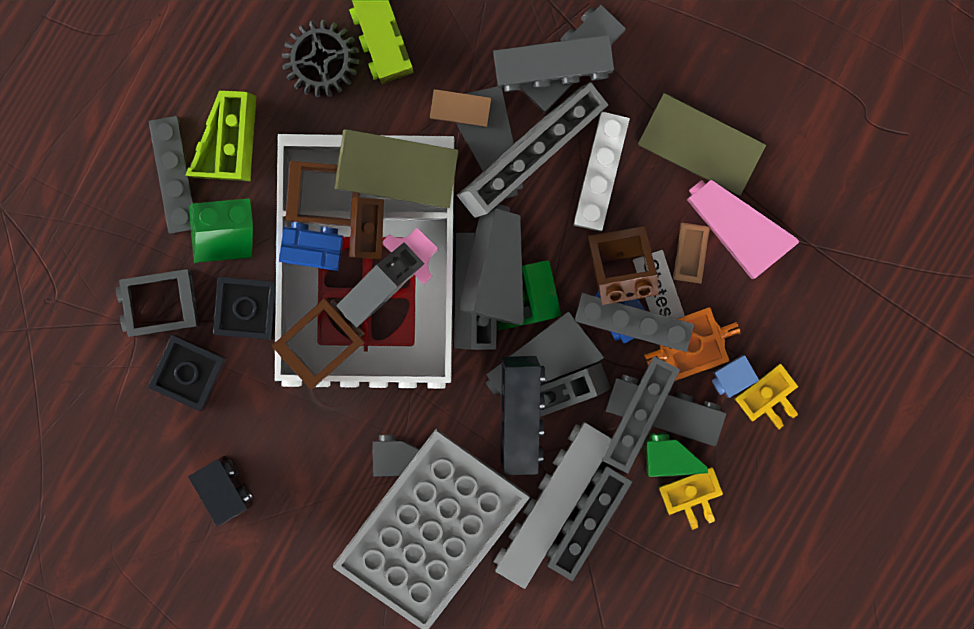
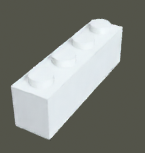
M606 112L600 113L573 226L598 232L602 231L630 118Z

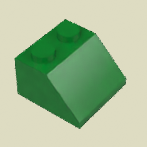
M250 198L192 203L188 206L194 263L252 258L253 223Z
M549 260L523 265L524 319L522 325L561 317ZM497 321L498 331L521 326V324H507Z
M667 432L650 433V439H645V473L649 477L708 473V467L676 439L669 437Z

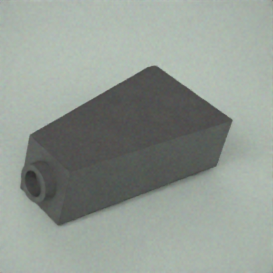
M498 86L465 93L491 98L487 127L456 123L482 172L514 145L502 88H498ZM521 183L505 198L518 196V190L523 189V184Z
M498 204L488 214L479 216L459 311L507 324L522 325L524 317L520 215L510 213V207Z
M569 312L565 313L509 356H537L540 366L545 367V382L604 358ZM502 362L486 374L489 380L485 383L495 396L499 393L501 394Z

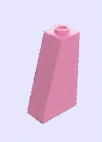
M701 180L689 190L692 195L687 201L751 279H755L799 243L796 237L713 180L706 184Z

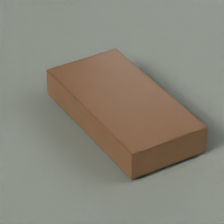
M434 89L430 119L487 127L491 98Z
M681 223L673 280L702 283L710 227Z

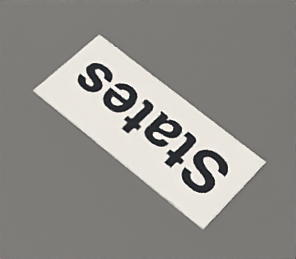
M663 250L652 253L658 277L659 295L646 297L650 312L674 319L685 316ZM643 256L633 259L637 273L647 271Z

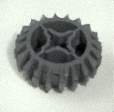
M312 20L309 22L311 30L306 31V28L300 25L299 30L302 32L300 37L294 32L290 34L296 42L294 44L285 42L284 46L290 49L291 53H282V58L291 60V62L285 63L282 67L284 70L293 69V72L288 74L287 79L292 81L298 78L294 85L297 90L305 84V95L308 96L312 88H314L316 98L321 97V89H325L327 97H332L331 87L335 86L336 90L341 93L343 92L342 87L339 85L341 81L348 86L351 85V81L346 75H357V71L350 68V65L360 64L359 59L351 58V55L359 53V49L357 47H348L355 40L353 37L343 39L348 32L345 28L341 29L338 34L336 33L337 23L333 22L330 29H326V20H321L320 28L316 29V24ZM320 36L336 40L343 49H325ZM312 39L311 53L298 60L301 47L308 40ZM317 46H319V49L321 52H323L324 56L326 54L329 55V57L324 60V73L323 69L321 68V66H319L318 62H316L315 64L313 63V60L318 58ZM344 58L342 69L334 78L330 79V65ZM304 67L316 68L319 71L322 82L309 80L301 74L299 69Z

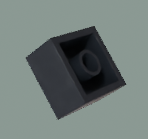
M218 277L213 335L274 340L276 282Z
M171 335L148 388L195 410L204 411L228 358L183 337Z
M225 455L188 476L217 527L249 509L253 505L251 500L254 498L246 483L242 485L236 476L240 472L232 459L227 460Z

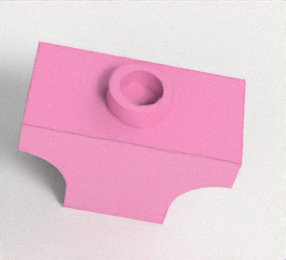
M418 228L405 238H395L389 234L382 241V244L390 252H393L405 242L425 263L414 274L425 285L433 277L428 267L429 260L439 249Z

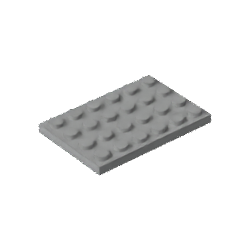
M436 428L334 562L333 568L419 628L429 629L530 496Z

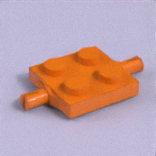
M708 307L678 318V320L694 324L687 352L660 345V350L644 355L646 360L657 356V358L679 368L680 371L675 379L676 381L729 362L724 338L740 334V329L737 328L728 332L730 329L739 327L737 322L720 328L713 317L711 308Z

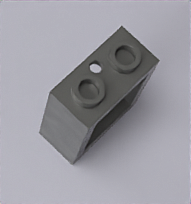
M404 242L379 262L336 306L348 320L358 327L384 305L425 263Z
M190 269L119 280L120 286L116 287L118 303H123L124 315L120 316L123 332L127 331L128 337L200 326L192 271ZM178 279L184 321L136 328L130 286Z

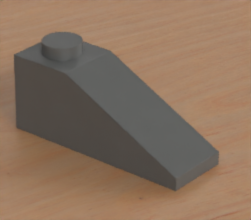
M601 362L540 385V393H544L545 407L544 410H540V417L610 390L611 386Z
M379 435V440L373 441V476H400L421 448L404 440H396V435Z

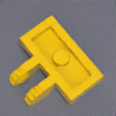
M778 364L761 377L758 382L752 384L734 398L752 422L763 413H766L778 429L784 425L781 418L771 408L775 404L780 402L785 412L792 418L798 415L786 398L798 386L781 364Z
M713 467L708 468V473L692 474L658 487L668 514L671 515L684 510L692 530L698 528V521L691 507L699 503L702 505L703 514L708 523L715 521L708 500L721 496L723 493Z

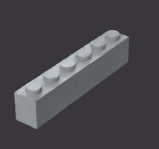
M592 83L577 88L457 194L458 198L474 218L488 214L608 106L607 102Z
M585 422L582 423L581 427L576 424L567 438L572 442L566 451L561 449L553 461V464L556 465L555 470L551 476L546 473L538 486L542 491L537 500L531 498L523 511L527 515L521 525L519 523L515 524L508 538L512 539L507 549L502 547L493 561L497 564L495 568L497 573L524 589L527 587L600 466L602 458L612 438Z

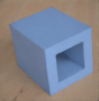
M741 355L713 371L712 373L715 378L711 380L719 395L724 393L728 398L759 381L745 355Z

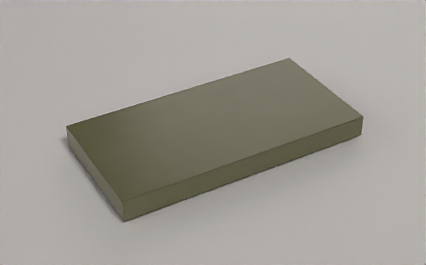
M665 93L662 95L638 143L644 149L707 181L713 180L727 191L739 197L766 147L765 144Z
M345 129L342 134L334 189L450 208L458 150Z

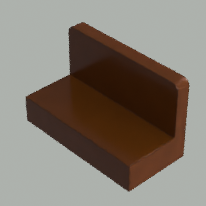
M352 198L349 257L381 259L384 199Z

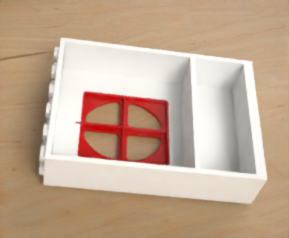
M278 134L275 342L324 298H344L353 289L327 287L324 280L328 269L279 262L283 228H291L292 223L285 220L290 161L338 165L342 135ZM385 136L455 149L454 136ZM304 171L300 214L350 218L352 192L334 189L336 174ZM454 183L450 208L361 194L360 198L384 199L382 241L389 234L395 238H405L418 228L439 249L429 260L428 267L433 277L424 285L413 275L410 278V285L407 288H400L391 297L407 299L410 307L403 323L389 337L383 340L373 339L372 315L361 324V329L365 333L361 338L365 343L316 387L330 386V381H340V387H358L359 382H369V387L387 388L388 382H399L398 388H416L417 382L428 383V388H445L446 383L452 382ZM303 223L309 224L308 230L320 232L321 226L338 229V235L344 236L342 252L350 247V226ZM362 258V279L372 270L373 259ZM325 310L288 342L290 347L316 375L353 343L351 339L342 335L333 326ZM275 351V381H282V386L287 387L302 386L300 377Z

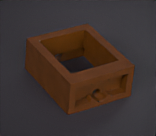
M290 161L286 221L351 227V215L350 218L300 214L304 171L337 174L338 165ZM352 192V198L361 196V193Z
M645 226L588 236L591 260L602 305L659 295L657 272ZM643 255L647 271L605 279L602 262Z
M324 298L272 345L273 349L310 390H313L365 343L361 338L365 335L363 330L359 326L356 327L352 322L349 324L342 317L343 313L336 306L338 303L334 299L329 302ZM325 310L350 337L353 343L316 375L290 347L288 342Z

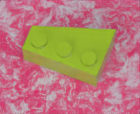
M352 0L354 8L349 9L354 25H361L364 35L359 36L364 53L370 51L373 62L368 63L373 79L379 78L381 84H385L414 74L389 0Z
M237 91L218 92L206 122L207 127L201 142H198L197 152L185 176L199 179L250 182L256 95Z

